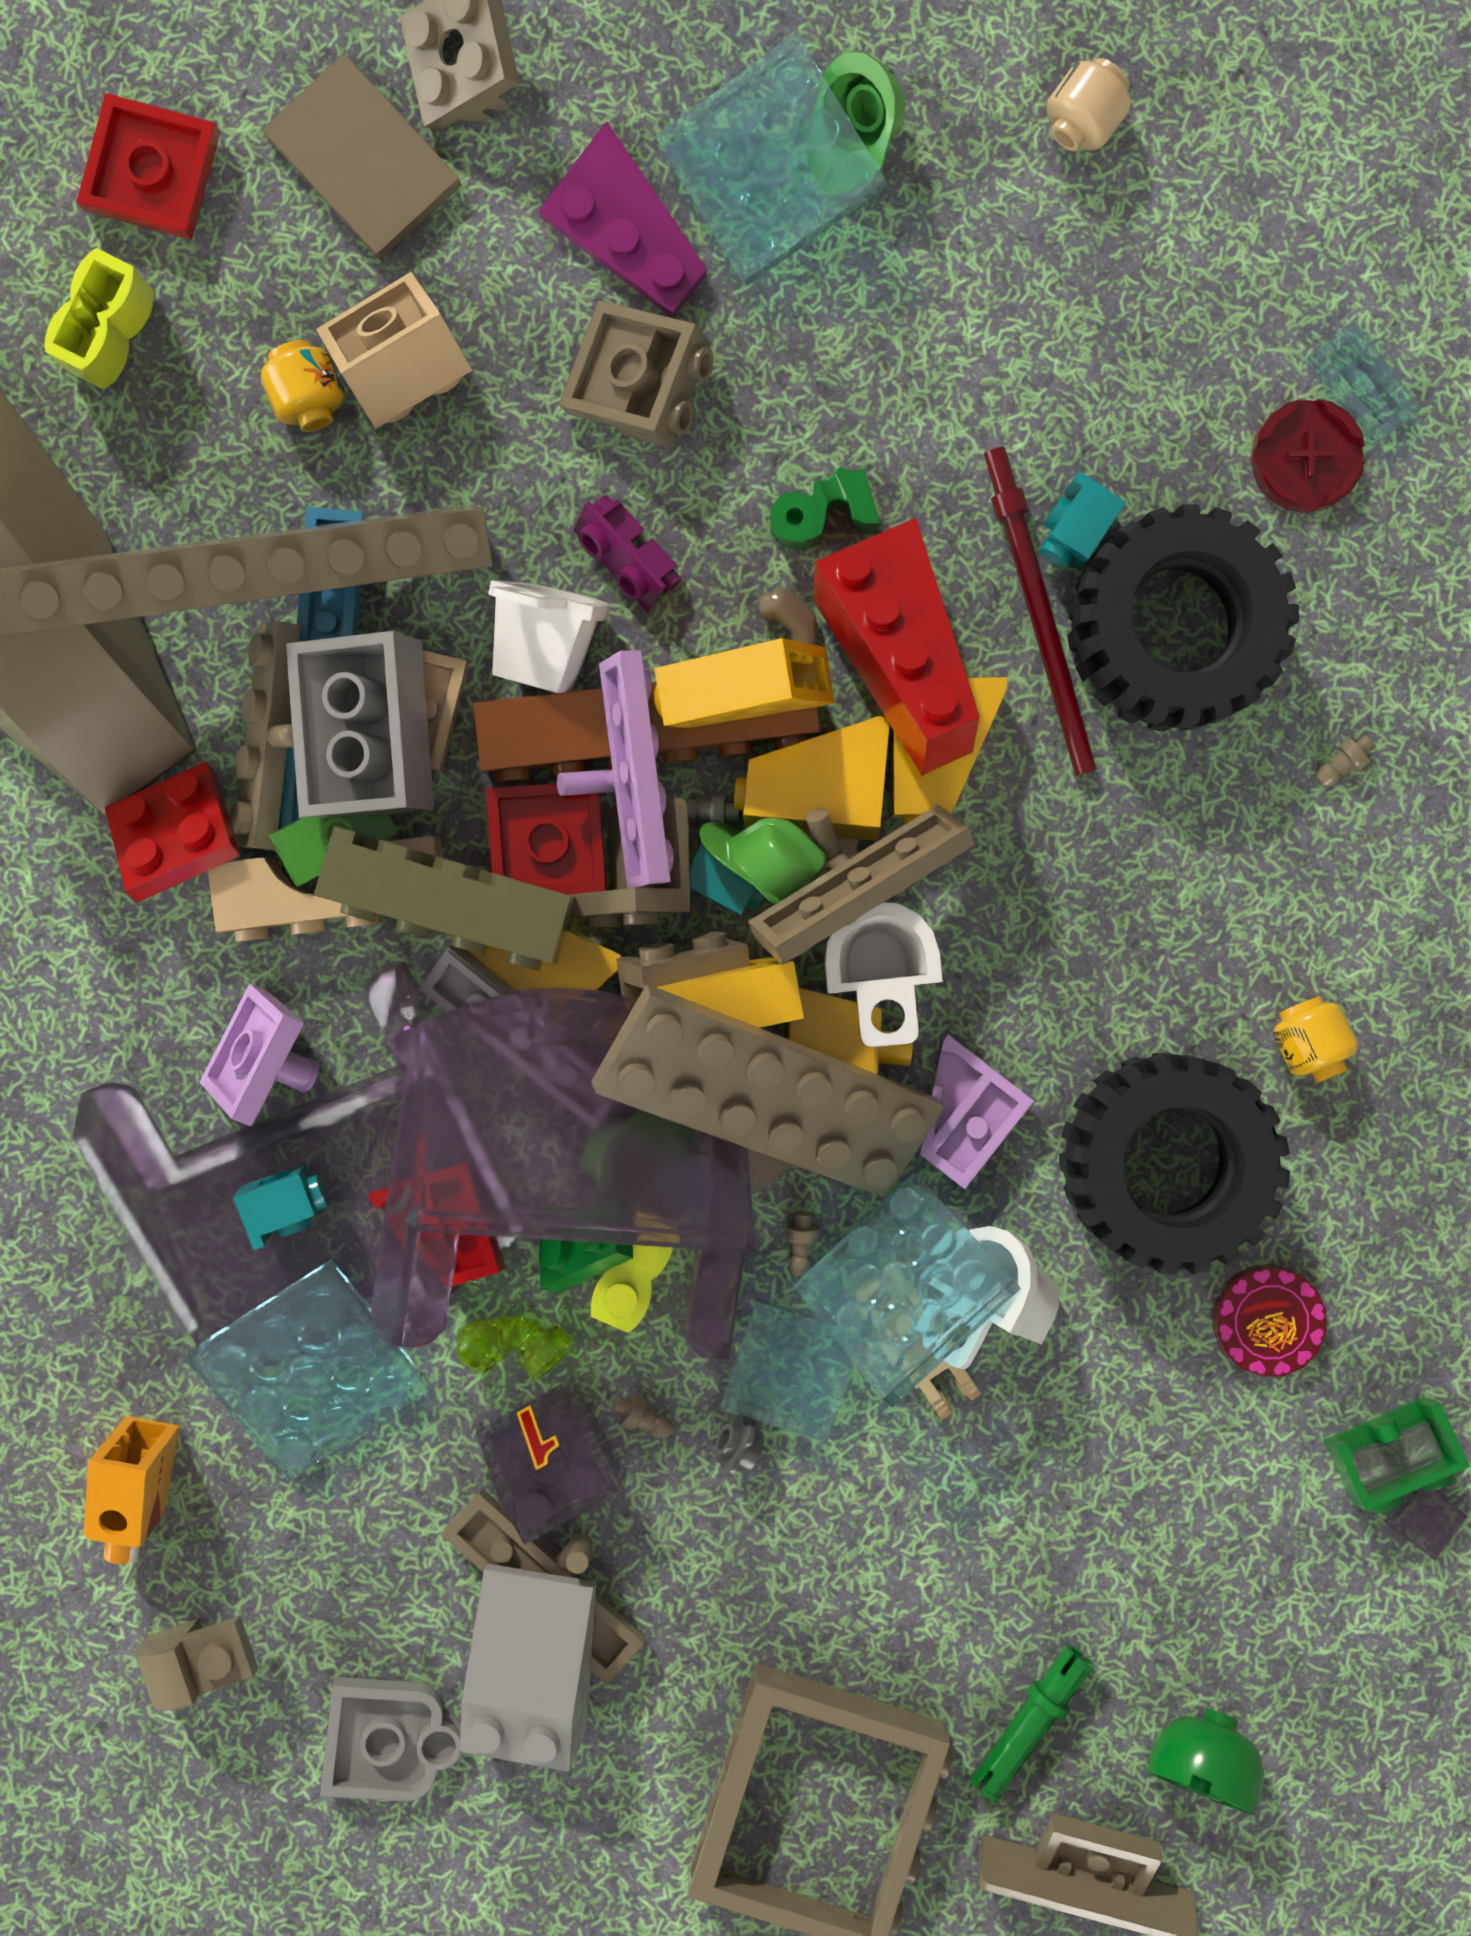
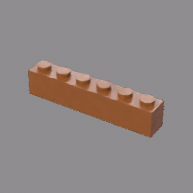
M651 682L652 690L648 700L650 723L655 726L658 733L659 750L657 756H663L664 764L666 765L697 761V751L719 749L720 758H735L752 755V745L774 743L776 751L810 738L818 737L820 733L817 707L693 728L664 726L663 718L655 707L653 697L654 687L657 682ZM602 688L473 703L480 769L487 776L496 775L497 784L529 781V771L552 768V777H557L559 773L586 771L585 764L607 762L608 770L612 769Z

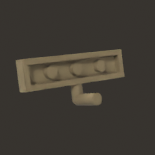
M282 621L258 625V631L254 633L250 641L248 658L250 665L254 666L252 685L247 690L242 704L243 720L247 722L245 745L240 747L236 759V774L238 778H241L239 800L234 803L230 813L231 826L237 846L240 848L276 851L268 835L278 831L287 747L294 748L292 724H290L291 705L286 643L299 642L301 625Z
M936 805L852 858H849L841 850L827 809H813L807 813L806 821L814 843L825 853L826 863L824 867L829 872L749 920V926L754 938L783 965L796 956L804 954L815 944L844 926L852 924L863 914L889 898L900 894L908 886L937 868L948 864L953 858L973 847L975 844L970 828L941 806Z
M483 1488L449 1522L441 1534L482 1572H484L487 1564L577 1579H582L578 1574L583 1573L588 1567L593 1545L591 1538L587 1534L579 1533L556 1555ZM595 1592L591 1671L607 1685L644 1645L645 1635L598 1592Z

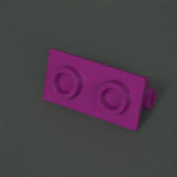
M605 495L594 505L589 501L585 504L573 531L577 534L579 542L586 553L594 559H599L614 575L623 594L629 599L637 601L648 613L655 605L662 591L666 594L669 593L682 580L681 576L676 572L679 566L653 538L637 549L632 542L640 537L645 529L618 499L612 501Z

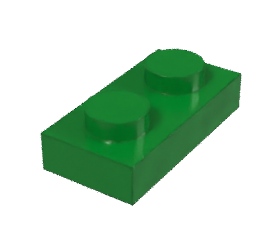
M614 1199L540 1236V1289L558 1294L633 1259L631 1205Z

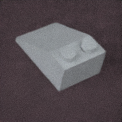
M493 1564L486 1565L483 1572L462 1696L459 1752L566 1772L570 1771L587 1731L596 1592L595 1581Z

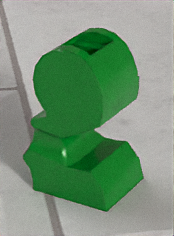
M839 467L831 476L814 482L812 496L800 492H788L780 496L773 504L770 513L771 532L775 540L783 547L792 550H805L821 544L827 515L831 509L838 507L848 512L852 529L863 534L878 533L880 521L865 470H847Z

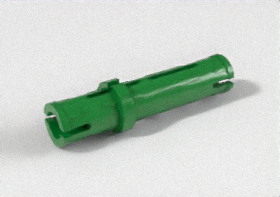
M1066 1643L1062 1648V1652L1042 1680L1032 1682L1027 1689L1029 1698L976 1772H973L970 1776V1781L975 1788H979L981 1784L985 1785L980 1793L993 1802L1000 1801L1003 1792L1054 1721L1065 1718L1070 1711L1067 1703L1088 1674L1094 1670V1663L1088 1657L1084 1661L1080 1658L1084 1653L1075 1646Z

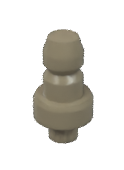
M1364 735L1357 742L1348 737L1339 745L1338 750L1340 752L1332 757L1330 763H1325L1321 766L1315 777L1324 788L1335 785L1340 780L1341 775H1347L1353 769L1360 771L1371 762L1367 754L1374 750L1376 745L1367 735Z
M797 1211L795 1222L786 1225V1238L791 1242L790 1250L792 1252L789 1265L792 1274L797 1276L808 1275L812 1266L810 1254L813 1251V1244L819 1240L820 1227L812 1223V1213L808 1211Z
M635 1394L631 1396L629 1401L618 1396L612 1405L611 1411L620 1415L619 1425L629 1430H634L637 1427L643 1431L649 1430L651 1435L657 1438L667 1439L673 1429L674 1424L668 1417L662 1414L656 1415L654 1410L647 1407L646 1400Z

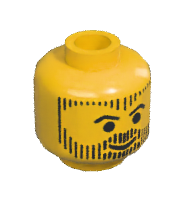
M1318 996L1279 1013L1282 1021L1275 1026L1273 1036L1291 1074L1300 1077L1312 1074L1316 1083L1348 1071L1344 1060L1357 1052L1358 1041L1339 1004L1332 1002L1324 1004L1321 996Z

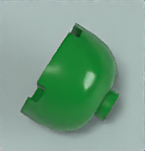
M1208 1708L1205 1709L1203 1718L1182 1716L1170 1721L1159 1732L1154 1742L1147 1768V1773L1186 1791H1193L1210 1798L1213 1802L1250 1815H1255L1257 1804H1260L1265 1776L1262 1757L1254 1743L1236 1731L1239 1721L1231 1716Z

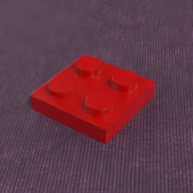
M105 93L76 203L83 211L192 240L221 133L215 122Z
M207 761L105 807L125 892L136 903L240 856L217 775Z
M557 783L486 788L492 873L566 895L607 891L601 793L561 796L557 789Z

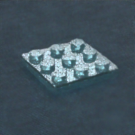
M797 31L655 136L741 281L746 286L888 187L885 178Z
M915 1172L793 1284L797 1292L878 1395L891 1407L897 1404L1021 1289Z
M332 1259L189 1350L187 1356V1363L288 1482L428 1392V1381Z

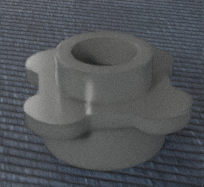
M739 1413L732 1424H726L722 1428L715 1443L716 1462L723 1464V1474L728 1477L733 1476L736 1471L744 1474L748 1473L757 1463L764 1445L763 1433L755 1429V1427L748 1425V1416L743 1413Z

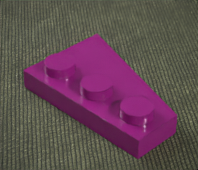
M606 121L539 209L540 218L674 319L707 276V268Z

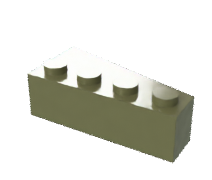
M337 826L333 827L314 892V896L342 903L340 913L374 922L376 913L398 919L395 929L429 938L431 930L453 935L452 946L484 955L487 945L509 951L506 962L540 971L542 961L551 964L557 963L576 899L566 894Z

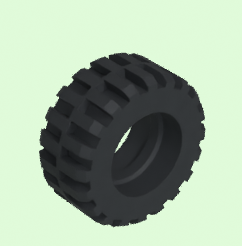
M1181 504L1171 513L1165 507L1148 512L1140 521L1135 522L1132 520L1121 528L1092 557L1090 564L1082 571L1075 585L1078 589L1077 594L1069 604L1067 618L1073 620V630L1067 635L1070 651H1078L1081 663L1075 668L1082 682L1090 678L1098 689L1093 696L1104 707L1112 703L1119 708L1120 711L1117 717L1131 724L1139 720L1147 722L1148 729L1165 732L1171 728H1179L1181 732L1198 729L1211 723L1214 724L1250 706L1261 698L1260 693L1272 686L1283 672L1279 664L1282 660L1291 656L1296 642V638L1288 635V630L1291 626L1299 623V605L1288 604L1287 594L1296 589V585L1291 572L1280 574L1275 562L1283 557L1275 544L1272 543L1264 548L1255 539L1261 530L1248 520L1239 527L1230 524L1232 512L1215 507L1206 515L1200 514L1201 508L1199 504ZM1163 570L1185 571L1206 581L1221 598L1228 618V637L1224 651L1208 667L1189 673L1176 671L1157 662L1141 645L1133 626L1132 603L1136 591L1150 576Z
M1152 1053V1057L1140 1058L1136 1056L1122 1061L1121 1068L1115 1072L1106 1070L1093 1080L1097 1086L1089 1095L1081 1093L1073 1107L1078 1109L1073 1123L1065 1122L1061 1136L1067 1140L1066 1153H1059L1060 1170L1066 1174L1067 1183L1063 1185L1068 1202L1075 1206L1078 1212L1077 1217L1081 1223L1110 1250L1141 1268L1149 1266L1158 1273L1177 1275L1179 1269H1186L1194 1275L1209 1272L1211 1270L1210 1262L1219 1260L1225 1265L1241 1258V1253L1237 1247L1245 1241L1256 1246L1266 1235L1259 1228V1225L1266 1215L1277 1219L1283 1204L1275 1201L1274 1197L1277 1187L1288 1188L1290 1170L1280 1167V1156H1287L1290 1152L1287 1137L1277 1134L1274 1127L1281 1121L1272 1105L1265 1104L1260 1100L1262 1092L1251 1081L1239 1078L1235 1075L1234 1070L1219 1063L1189 1055ZM1168 1109L1191 1111L1210 1124L1217 1138L1219 1167L1215 1180L1208 1192L1197 1203L1185 1210L1171 1214H1161L1148 1210L1133 1198L1126 1187L1123 1164L1128 1143L1140 1125L1156 1113Z

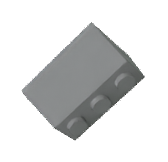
M396 631L286 643L299 818L384 816L434 811L422 640Z

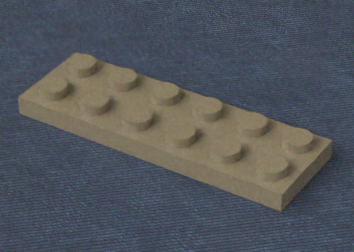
M649 984L645 985L591 1081L594 1091L598 1095L884 1198L888 1197L943 1111V1107L934 1096Z

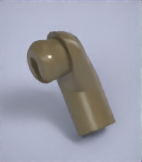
M775 588L773 592L764 593L760 597L758 610L760 616L765 621H778L790 631V640L818 645L816 614L791 589Z

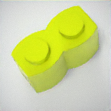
M96 248L79 264L71 283V300L56 312L48 326L45 336V352L69 373L105 390L116 381L124 369L129 353V339L133 338L144 327L151 314L154 290L133 266Z
M642 1204L637 1205L631 1211L633 1259L601 1273L591 1300L592 1318L627 1333L640 1323L648 1309L654 1278L661 1273L668 1263L676 1234V1221L674 1218Z

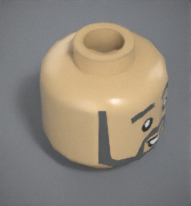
M1097 58L1094 61H1079L1071 67L1046 103L1047 117L1052 125L1050 132L1059 145L1070 151H1076L1078 148L1098 150L1108 142L1131 108V96L1128 91L1129 81L1123 71L1114 63L1102 58Z

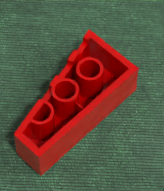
M913 518L815 561L813 601L921 775L972 753L980 716L917 519Z

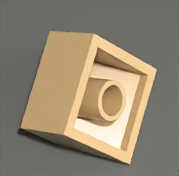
M412 272L316 329L340 373L375 429L385 423H393L403 419L411 412L414 405L433 394H441L451 390L459 383L462 376L472 371L442 315Z

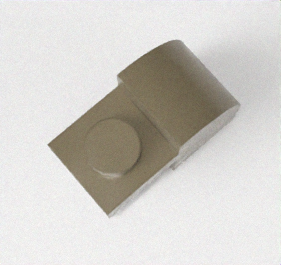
M241 1615L204 1628L201 1627L199 1618L146 1636L134 1652L152 1706L155 1710L159 1711L173 1710L192 1705L199 1695L251 1678L258 1670Z

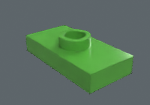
M390 816L301 818L268 835L295 886H300L320 875L334 826L385 841L398 834Z

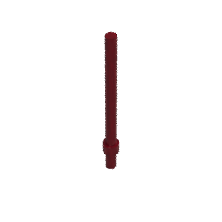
M994 448L984 453L995 496L991 498L996 520L1003 521L1074 774L1075 776L1095 771L1097 768L1024 515L1029 511L1023 488L1016 487L1006 448Z

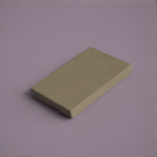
M345 53L262 129L264 135L379 261L462 186L459 177Z

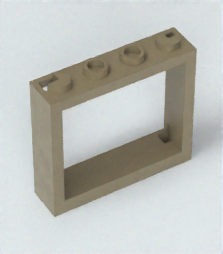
M755 1662L689 1868L688 1897L810 1936H897L903 1916V1903L899 1901L905 1883L912 1885L919 1869L920 1850L916 1848L922 1831L929 1832L935 1820L937 1798L933 1795L939 1778L946 1779L953 1763L954 1746L950 1745L944 1722ZM772 1706L922 1752L870 1916L720 1870Z

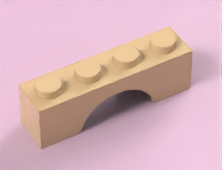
M436 836L387 841L443 858L441 838ZM262 857L231 861L208 870L216 932L223 933L234 932L235 942L270 938V927L290 925L291 935L325 931L324 920L346 918L347 928L381 924L380 914L376 913L374 922L340 913L342 903L314 896V894L295 886L284 874L275 859Z

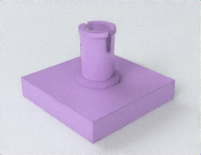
M249 984L199 1083L231 1119L252 1126L274 1081L298 1090V1092L306 1093L312 1088L317 1079L319 1063L315 1059L306 1058L290 1051L304 1023L270 992Z

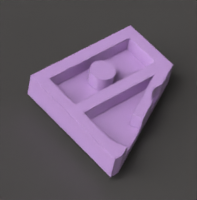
M948 1034L942 1043L932 1096L936 1097L943 1107V1111L925 1137L920 1155L965 1189L1034 1100Z

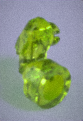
M522 1314L511 1317L503 1315L491 1319H475L460 1328L457 1335L456 1353L463 1365L470 1367L474 1371L486 1373L494 1368L498 1362L507 1358L512 1350L519 1348V1365L534 1381H537L566 1357L575 1345V1340L561 1325L545 1326L532 1319H526L524 1322Z

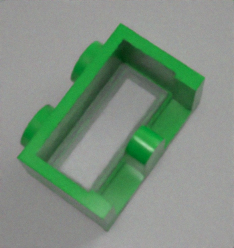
M1426 1397L1417 1399L1323 1440L1352 1503L1364 1511L1372 1510L1376 1514L1401 1506L1405 1502L1404 1495L1422 1487L1424 1491L1444 1488L1456 1481L1455 1473L1470 1467L1441 1403Z

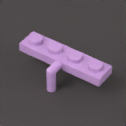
M641 650L619 651L599 663L612 769L559 773L557 776V789L561 796L615 792L627 888H652L671 882L670 872L674 862L671 843L665 838L662 817L666 809V793L662 783L658 781L655 762L659 750V738L655 726L650 723L648 707L652 683L648 669L643 667Z

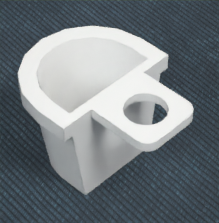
M491 580L488 595L496 597L492 675L555 693L573 691L597 622L608 619L610 605L592 597L561 589L523 582Z
M883 902L860 916L852 924L844 926L831 934L826 942L824 968L827 993L856 991L860 1036L863 1043L869 1047L909 1044L915 1041L919 1030L914 985L943 982L940 952L935 935L918 913L901 904ZM886 999L898 1002L905 1014L902 1026L892 1033L878 1031L873 1026L871 1020V1012L874 1006Z
M991 1226L970 1229L952 1241L940 1257L927 1284L947 1296L925 1336L924 1345L930 1353L960 1370H964L971 1365L992 1323L1015 1336H1021L1042 1345L1059 1308V1292L1055 1282L1037 1266L1030 1248L1015 1234ZM962 1318L966 1321L969 1328L967 1341L961 1348L950 1350L944 1341L946 1327L953 1320Z

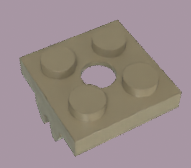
M424 0L399 17L424 128L441 131L460 119L468 122L487 121L493 119L491 109L506 111L510 108L506 92L520 84L502 0ZM458 30L463 37L464 44L459 50L457 63L448 65L443 58V43L450 32Z

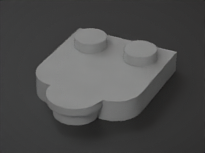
M334 1677L320 1796L388 1801H414L423 1797L434 1784L436 1770H443L453 1766L464 1755L463 1752H459L461 1720L449 1712H443V1703L440 1695L427 1684Z

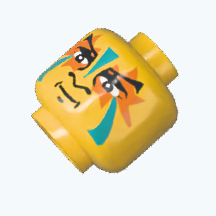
M306 340L287 342L271 350L267 357L269 361L263 366L260 377L275 417L286 425H300L303 432L317 431L330 425L333 422L332 414L341 407L345 395L328 353L322 348L311 346L309 341Z

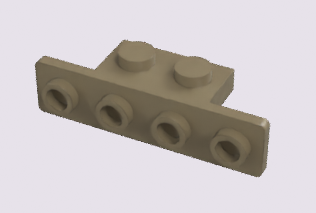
M1053 1813L1036 1849L988 1835L983 1836L980 1842L979 1886L984 1891L1150 1936H1199L1194 1894L1189 1890L1152 1880L1162 1862L1161 1847L1158 1841Z

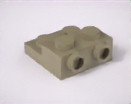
M598 300L559 406L569 415L616 427L624 436L672 449L676 436L685 435L691 427L694 409L690 399L696 383L705 382L711 374L714 363L713 351L710 349L711 342L694 323Z

